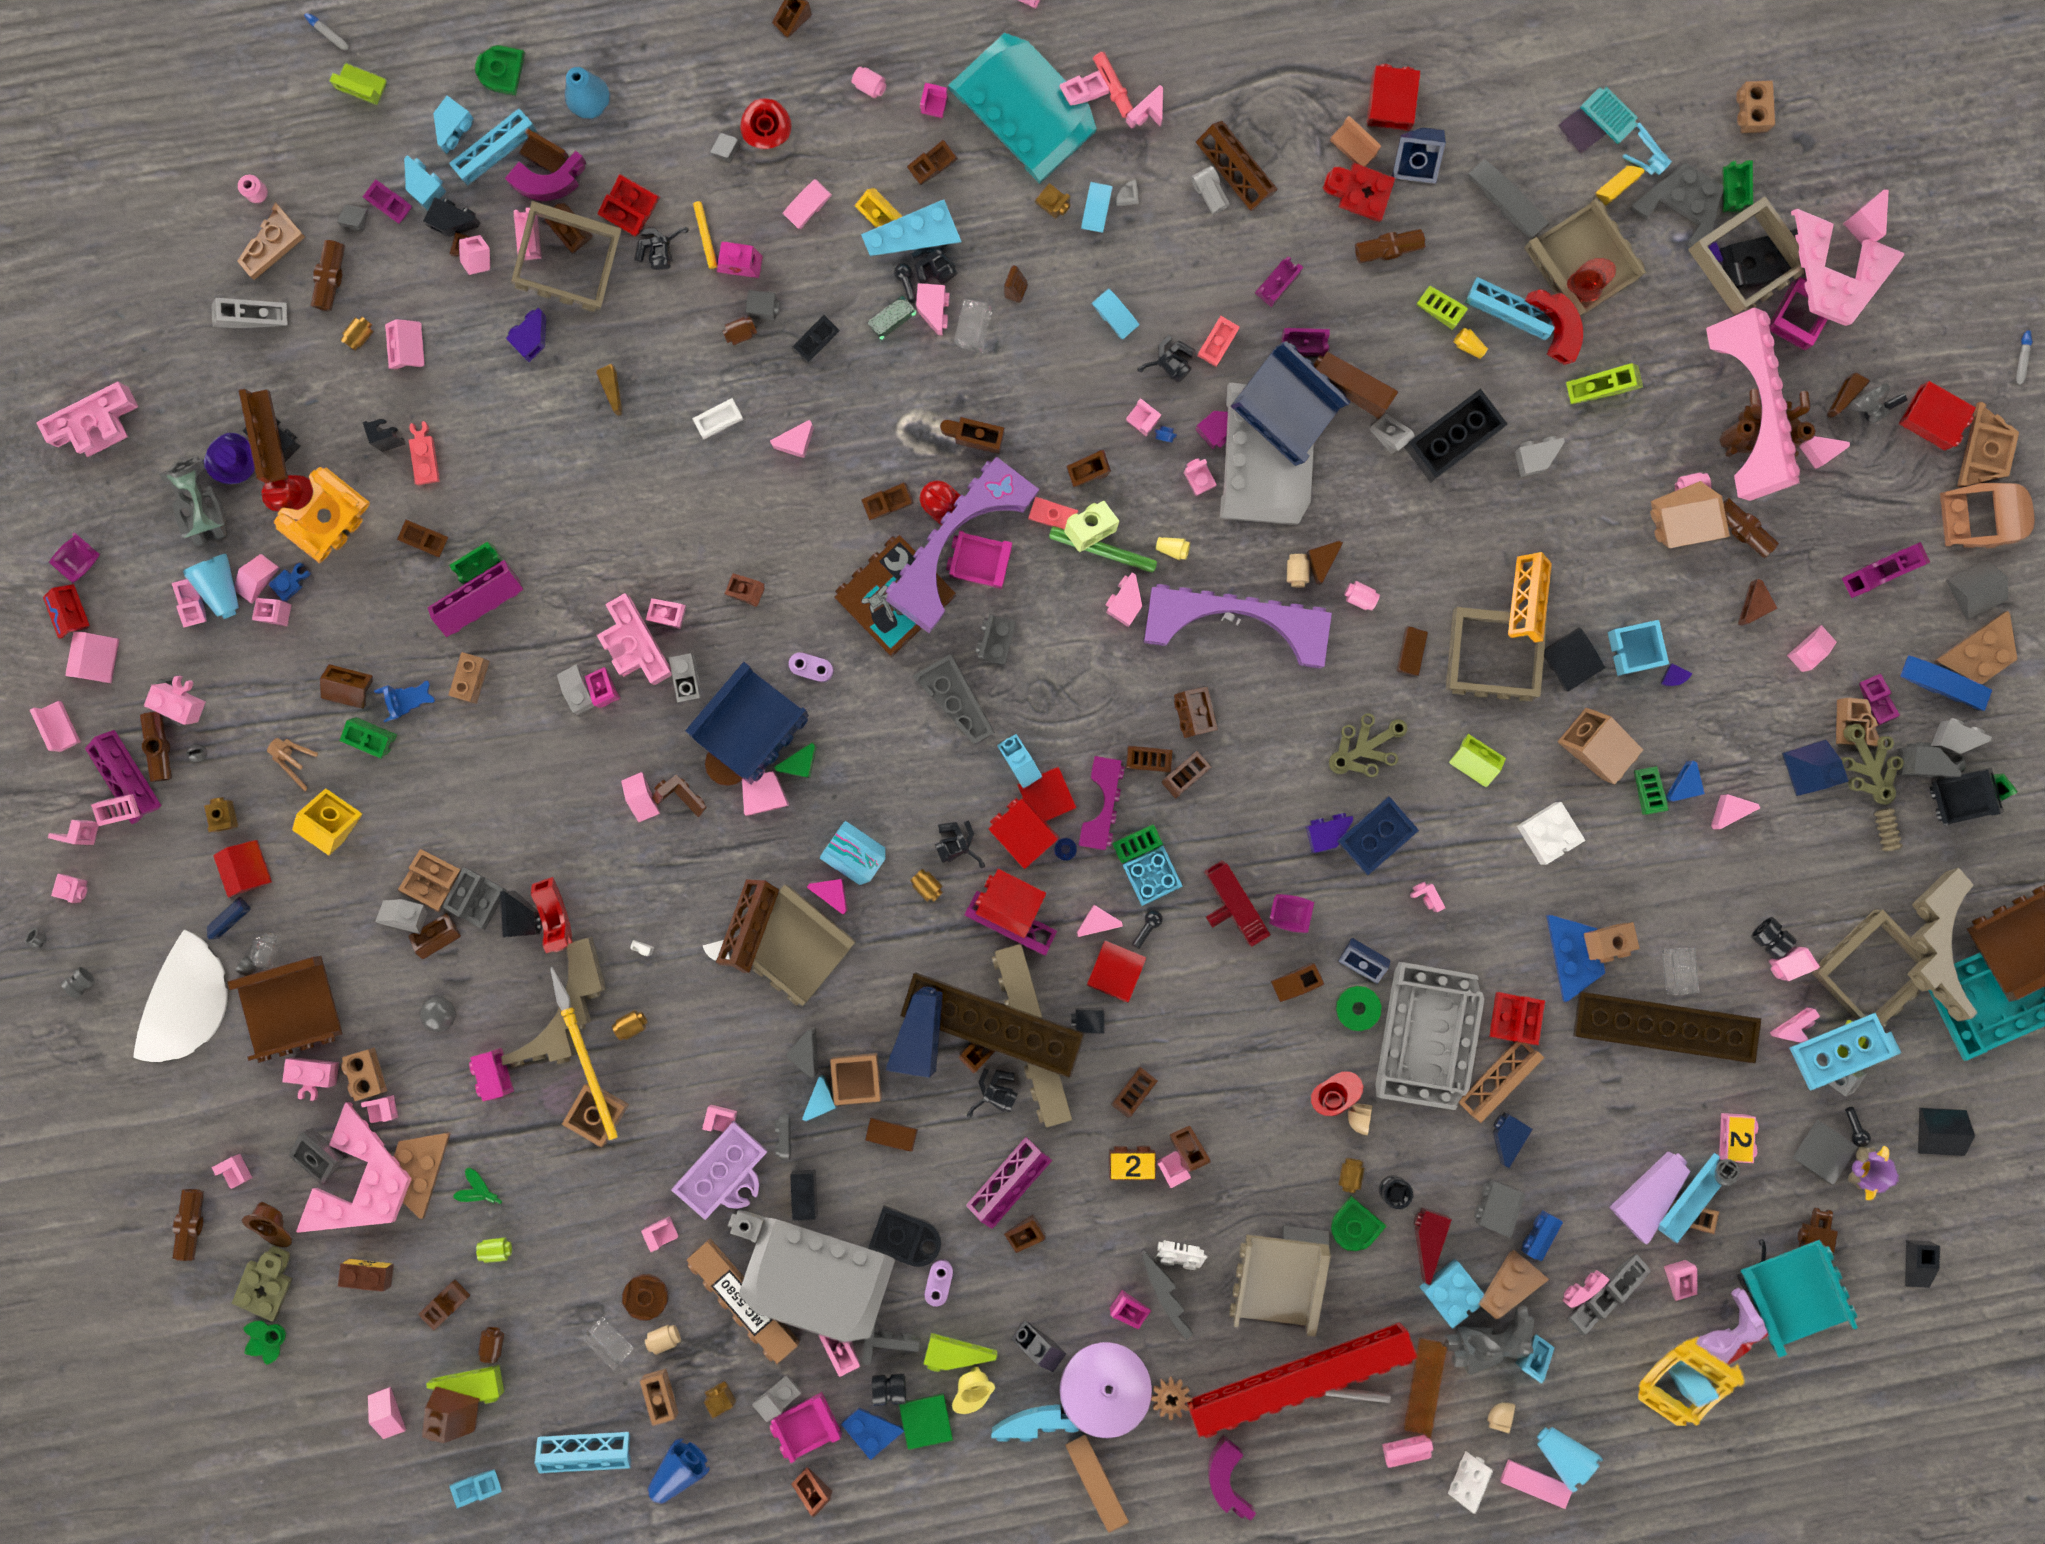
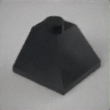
M500 891L503 937L540 934L543 925L538 910L516 891Z

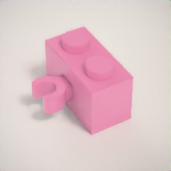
M175 676L172 686L167 683L151 685L144 704L145 707L183 725L199 721L205 701L186 693L192 689L193 681H186L183 687L181 685L182 676Z
M300 1057L285 1059L282 1082L302 1084L303 1087L298 1092V1099H304L305 1092L309 1091L311 1093L310 1101H314L318 1097V1091L315 1086L328 1088L336 1085L339 1062Z

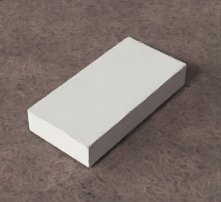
M733 398L692 419L704 440L743 420V417Z

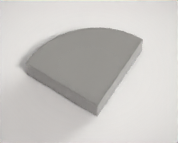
M1136 180L1129 181L1121 188L1117 195L1116 206L1139 203Z

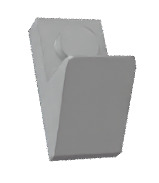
M1387 414L1369 428L1391 454L1399 451L1415 437L1411 429Z
M786 1374L757 1399L752 1406L768 1422L781 1414L783 1409L798 1397L802 1391Z

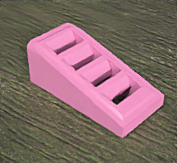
M133 794L99 801L91 805L98 826L140 816ZM126 801H128L132 813L129 812ZM120 802L122 803L125 814H123ZM113 804H115L118 816L116 815ZM107 806L109 807L112 817H110Z

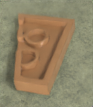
M277 203L272 207L273 212L268 220L264 219L260 227L262 229L257 237L251 239L237 261L253 280L305 238L303 233Z
M1515 1250L1510 1251L1479 1305L1494 1318L1498 1319L1549 1279Z

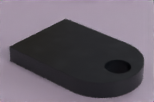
M884 1205L868 1249L885 1254L907 1265L922 1267L930 1264L937 1258L941 1248V1237L937 1228L930 1222ZM926 1241H932L936 1249L932 1253H926L922 1245Z

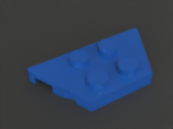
M1547 915L1562 1000L1567 1002L1605 974L1604 963H1600L1599 959L1590 960L1584 933L1597 930V928L1553 915Z

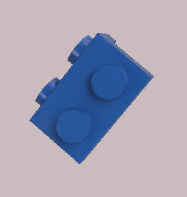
M1542 1210L1534 1220L1530 1234L1525 1237L1521 1251L1534 1259L1543 1261L1563 1222Z

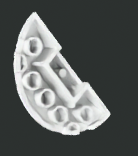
M183 930L170 951L148 998L135 1043L134 1058L163 1062L188 1056L195 1052L194 1050L211 1039L224 1018L228 1002V989L225 988V970L220 959L213 955L208 948L209 945L204 940L187 930Z

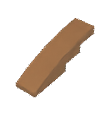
M1085 1434L1066 1444L1065 1446L1108 1533L1128 1524L1129 1520L1087 1435Z

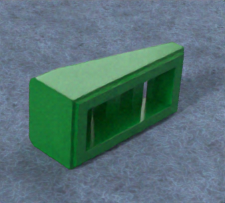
M1657 766L1634 770L1642 815L1668 811V804ZM1644 775H1653L1652 779L1642 780ZM1654 783L1655 787L1645 789V784ZM1656 792L1657 796L1647 798L1646 793ZM1658 801V805L1650 807L1649 802Z
M1154 824L1112 843L1122 864L1163 845ZM1148 831L1150 832L1151 837L1154 841V844L1150 845V842L1145 834ZM1140 835L1146 845L1144 849H1142L1137 838ZM1133 839L1134 844L1138 850L1135 853L1133 852V849L1129 843V840ZM1120 844H1125L1130 854L1129 856H1125Z

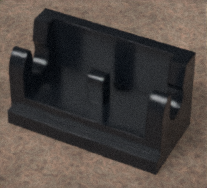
M823 315L791 349L798 353L805 362L809 363L840 330Z
M385 419L362 422L369 444L381 452L406 444L404 438H400L393 433L397 432L398 428L389 427L383 430L379 427V425L387 423Z

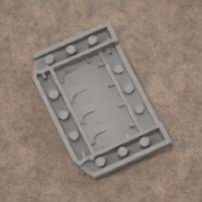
M1229 383L1227 384L1226 399L1228 421L1224 494L1221 496L1220 518L1297 525L1311 503L1314 444L1307 452L1310 457L1305 463L1297 466L1292 464L1230 406L1247 384Z
M1398 962L1393 976L1375 1084L1376 1097L1456 1110L1458 1107L1456 1105L1462 1096H1465L1470 1090L1484 1005V996L1480 992L1477 975Z
M765 1217L738 1296L757 1315L844 1343L860 1339H870L895 1259L787 1222Z

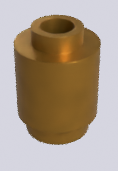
M362 316L359 320L355 317L342 333L343 337L340 340L356 351L358 347L361 348L374 332L370 329L373 325Z
M923 868L910 880L913 884L912 887L927 902L930 899L934 902L943 894L940 890L943 885L929 871L926 872Z
M633 1010L617 1019L616 1023L612 1025V1029L620 1041L623 1039L628 1040L646 1030L645 1024L648 1022L642 1011L638 1013L636 1010Z
M1346 1158L1345 1163H1342L1338 1185L1343 1186V1191L1356 1193V1189L1361 1190L1365 1170L1363 1161Z

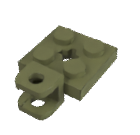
M273 1246L260 1257L258 1263L252 1260L249 1261L231 1304L272 1322L275 1321L293 1279L283 1274L289 1263L290 1253L277 1246ZM263 1286L264 1292H266L267 1295L261 1296L258 1293L257 1289Z

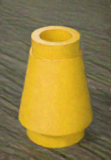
M1463 328L1453 341L1457 348L1479 359L1488 350L1471 329Z

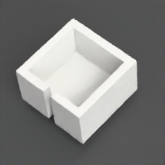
M1562 802L1551 804L1517 825L1540 865L1552 862L1563 855V851H1569L1585 841Z

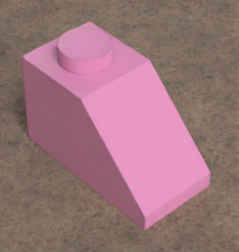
M1821 625L1787 656L1801 672L1809 671L1829 655L1837 642Z
M1793 946L1782 958L1778 960L1772 958L1769 960L1772 965L1771 971L1775 977L1785 981L1793 980L1820 967L1808 948Z

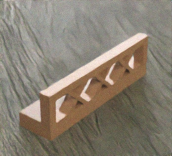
M1514 1042L1470 1087V1090L1465 1096H1462L1458 1103L1476 1121L1482 1123L1544 1057L1529 1044ZM1522 1045L1529 1054L1523 1060H1515V1050ZM1502 1063H1511V1072L1507 1076H1499V1066ZM1486 1079H1495V1089L1492 1092H1483V1083ZM1471 1095H1479L1480 1104L1472 1110L1465 1101Z

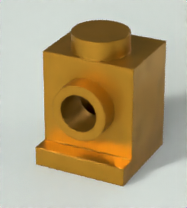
M224 797L209 800L210 804L204 806L209 826L208 832H220L238 827L233 801H224ZM216 810H219V811H220V817H219V818H218V816H217Z
M726 1381L705 1392L707 1398L704 1404L712 1419L733 1408L736 1402Z

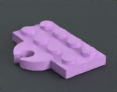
M733 1120L671 1190L705 1220L720 1204L735 1209L746 1207L750 1204V1201L740 1197L738 1191L742 1187H747L751 1190L752 1196H757L759 1179L753 1167L767 1153V1149Z

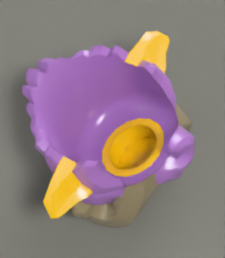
M1883 1146L1879 1152H1876L1874 1147H1859L1856 1152L1857 1160L1852 1164V1172L1849 1174L1848 1181L1855 1185L1857 1189H1864L1866 1193L1865 1199L1870 1201L1874 1199L1876 1193L1885 1192L1889 1187L1897 1185L1896 1182H1899L1898 1177L1900 1176L1897 1174L1894 1162L1889 1159V1149L1886 1146Z

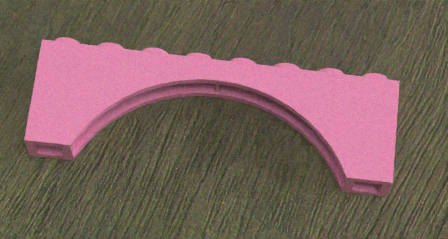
M1755 307L1706 328L1710 349L1723 354H1731L1744 363L1755 378L1761 395L1762 422L1760 433L1747 462L1734 476L1738 497L1749 501L1800 483L1798 476L1800 470L1794 456L1796 451L1795 445L1790 435L1791 425L1786 415L1787 404L1781 390L1783 383L1778 374L1777 367L1779 363L1774 354V339L1769 328L1770 318L1765 311Z

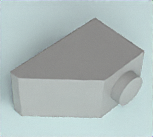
M577 664L557 674L561 691L574 714L579 715L594 707L586 680Z
M402 899L383 900L376 923L420 934L428 913L421 904Z

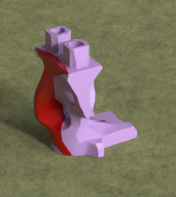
M1740 1288L1734 1289L1731 1293L1739 1308V1325L1732 1331L1728 1328L1726 1330L1712 1331L1700 1336L1696 1343L1727 1365L1749 1352L1754 1343L1768 1337L1764 1321L1757 1314L1745 1290H1740Z

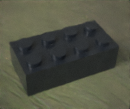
M1480 388L1409 441L1404 448L1427 479L1433 482L1508 424Z

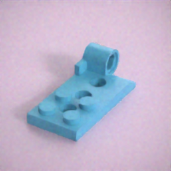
M1876 1013L1790 1047L1809 1090L1826 1085L1901 1053L1892 1032L1885 1034ZM1860 1037L1868 1040L1869 1046L1867 1049H1862L1858 1045ZM1840 1045L1845 1046L1848 1050L1846 1058L1840 1057L1837 1053ZM1818 1054L1826 1056V1066L1823 1067L1817 1063L1816 1058Z

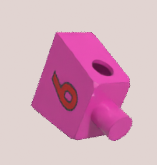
M723 241L720 247L717 272L759 278L763 256L753 246Z

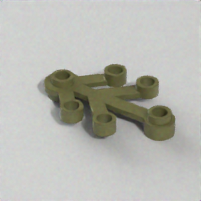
M1370 713L1362 715L1356 748L1348 752L1350 738L1355 735L1356 731L1352 725H1346L1341 729L1342 738L1338 752L1333 753L1329 758L1330 769L1336 774H1344L1348 770L1363 773L1370 778L1377 776L1379 772L1377 765L1368 764L1366 766L1353 762V760L1361 756L1384 762L1387 766L1397 764L1398 756L1395 753L1389 752L1386 754L1371 749L1392 737L1399 738L1404 736L1407 732V724L1400 719L1394 720L1389 724L1386 731L1367 741L1370 727L1375 723V718ZM1365 716L1371 718L1369 725L1364 723ZM1396 724L1402 726L1400 733L1395 731ZM1345 728H1350L1352 730V734L1350 736L1345 735ZM1389 755H1392L1395 759L1392 764L1387 761ZM1339 758L1344 760L1342 767H1339L1336 763ZM1370 766L1375 768L1373 775H1370L1367 771Z
M1859 724L1847 725L1843 732L1844 737L1847 741L1855 743L1865 765L1855 762L1851 757H1842L1843 765L1846 760L1849 761L1847 768L1844 765L1845 771L1851 770L1870 776L1874 785L1868 784L1860 777H1852L1848 782L1849 788L1872 794L1874 800L1879 804H1890L1896 796V790L1892 785L1896 772L1904 764L1903 759L1899 756L1889 757L1887 760L1888 769L1884 779L1882 778L1880 772L1887 750L1894 746L1893 738L1881 736L1878 739V748L1873 759L1864 740V728ZM1856 729L1859 732L1858 737L1854 735ZM1885 739H1887L1888 745L1886 747L1883 745ZM1895 759L1898 762L1896 767L1893 766V761ZM1856 780H1858V782H1859V785H1858L1857 788H1855V786H1854V782H1855ZM1884 790H1887L1886 797L1883 796Z

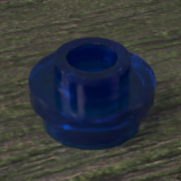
M1062 838L1055 844L1054 852L1061 860H1071L1076 855L1077 846L1073 840ZM1063 845L1070 847L1069 853L1064 854L1061 851Z

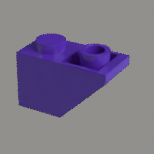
M539 307L528 312L524 318L525 320L519 326L515 325L512 327L506 337L528 362L545 348L546 315Z
M1346 813L1333 815V820L1324 822V818L1310 821L1311 825L1306 826L1311 852L1316 853L1337 848L1339 845L1337 840L1347 832L1353 822V816L1346 817Z

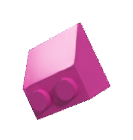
M502 1048L470 1057L469 1068L472 1075L476 1077L477 1084H475V1089L478 1097L482 1098V1101L499 1098L514 1092L507 1064L503 1065L501 1056L504 1055Z

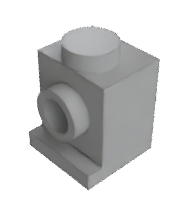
M739 1209L737 1215L732 1213L728 1224V1227L732 1228L730 1233L756 1243L765 1217ZM742 1222H746L749 1225L747 1230L741 1228Z

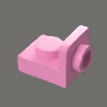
M1197 458L1187 464L1188 468L1185 469L1184 474L1196 496L1216 487L1217 484L1207 467L1206 459L1200 461Z
M57 874L51 896L68 900L70 903H81L87 894V881L64 874Z
M1425 882L1414 886V891L1409 893L1411 898L1425 894L1426 897L1423 900L1429 910L1432 909L1434 912H1439L1445 909L1434 885L1431 883L1426 885Z

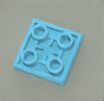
M1164 846L1122 865L1141 906L1183 887Z

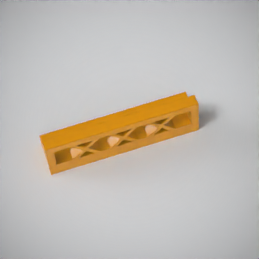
M1543 552L1517 557L1508 635L1511 638L1528 635L1535 643L1543 642L1552 563ZM1533 561L1532 566L1524 572V563ZM1529 579L1531 581L1530 586L1524 592L1521 591V585ZM1527 599L1528 605L1522 611L1518 610L1519 605ZM1524 618L1526 620L1525 628L1516 629V625Z

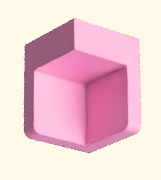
M481 235L459 240L460 262L469 275L490 270V248Z
M1139 399L1136 407L1126 418V421L1143 435L1147 436L1160 420L1161 414L1145 401Z
M394 1095L361 1103L362 1107H367L370 1123L385 1122L398 1118Z
M710 1105L707 1109L702 1129L707 1131L714 1129L723 1132L733 1120L735 1121L737 1111Z
M1177 1151L1157 1160L1170 1188L1191 1178L1188 1171L1181 1166L1180 1155Z
M240 1154L212 1167L215 1175L223 1173L231 1189L252 1179Z
M670 1216L645 1227L641 1231L650 1252L678 1238V1233Z

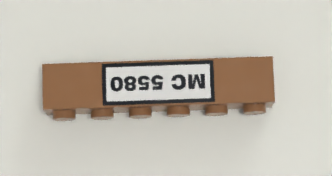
M711 1238L688 1257L689 1269L695 1275L699 1274L704 1280L703 1285L708 1291L715 1292L719 1297L718 1302L724 1309L729 1308L734 1314V1321L740 1327L744 1326L749 1331V1338L755 1344L759 1343L764 1349L763 1353L769 1361L772 1362L774 1360L778 1364L798 1346L800 1340L785 1323L757 1315L738 1296L744 1276Z

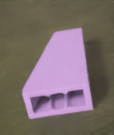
M1667 1152L1609 1207L1630 1231L1646 1245L1651 1241L1659 1224L1690 1173V1170L1685 1166L1687 1161L1678 1153L1675 1155Z

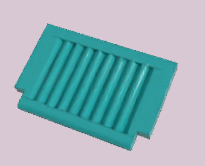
M1599 87L1580 106L1617 144L1638 125L1635 122L1638 117L1608 87H1605L1603 90Z

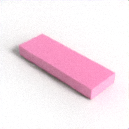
M1509 1459L1500 1479L1501 1483L1566 1509L1572 1494L1564 1482Z

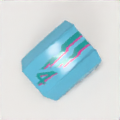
M845 821L823 851L820 859L857 884L862 885L871 881L884 862L885 847Z

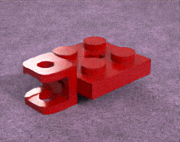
M1353 163L1350 170L1334 167L1331 172H1328L1323 184V190L1332 196L1341 198L1339 208L1380 222L1383 219L1395 178ZM1369 188L1372 195H1369L1368 198L1364 197L1365 193L1362 192V189Z

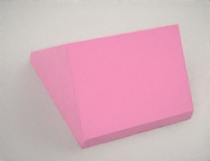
M1889 190L1880 192L1843 223L1861 244L1867 239L1877 242L1886 235Z
M73 631L65 676L112 683L120 639Z

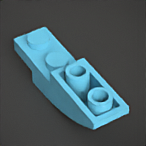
M1046 1405L1023 1410L1000 1421L992 1427V1438H996L997 1441H1009L1010 1438H1019L1020 1441L1027 1442L1032 1441L1033 1438H1038V1429H1042L1043 1432H1055L1056 1429H1065L1066 1432H1078L1079 1428L1070 1421L1066 1414H1061L1060 1405Z

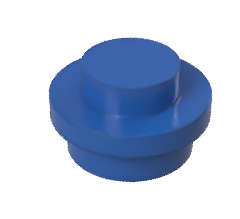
M1160 426V429H1155V438L1173 443V439L1177 437V434L1173 433V428Z

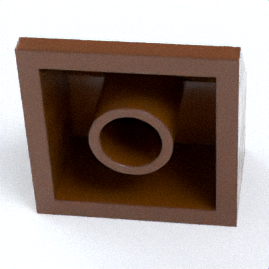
M435 1386L425 1407L422 1437L430 1441L447 1443L475 1432L480 1399Z

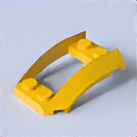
M1698 1337L1684 1341L1668 1352L1639 1383L1638 1400L1677 1426H1686L1687 1422H1692L1696 1426L1699 1425L1701 1419L1721 1399L1733 1392L1734 1387L1744 1385V1378L1739 1365L1736 1364L1731 1368L1725 1362L1707 1352L1706 1349L1696 1344ZM1682 1360L1713 1381L1710 1384L1720 1398L1700 1407L1692 1403L1688 1408L1682 1402L1664 1392L1663 1389L1655 1386V1383L1673 1365Z

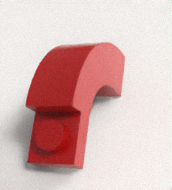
M1541 289L1528 293L1525 302L1544 312L1551 319L1554 327V338L1546 355L1563 365L1574 363L1581 350L1583 341V325L1578 310L1571 300L1562 293L1551 296L1549 292Z
M551 877L534 883L531 886V896L543 925V948L546 953L561 951L568 944L572 943V932L568 914L554 878Z

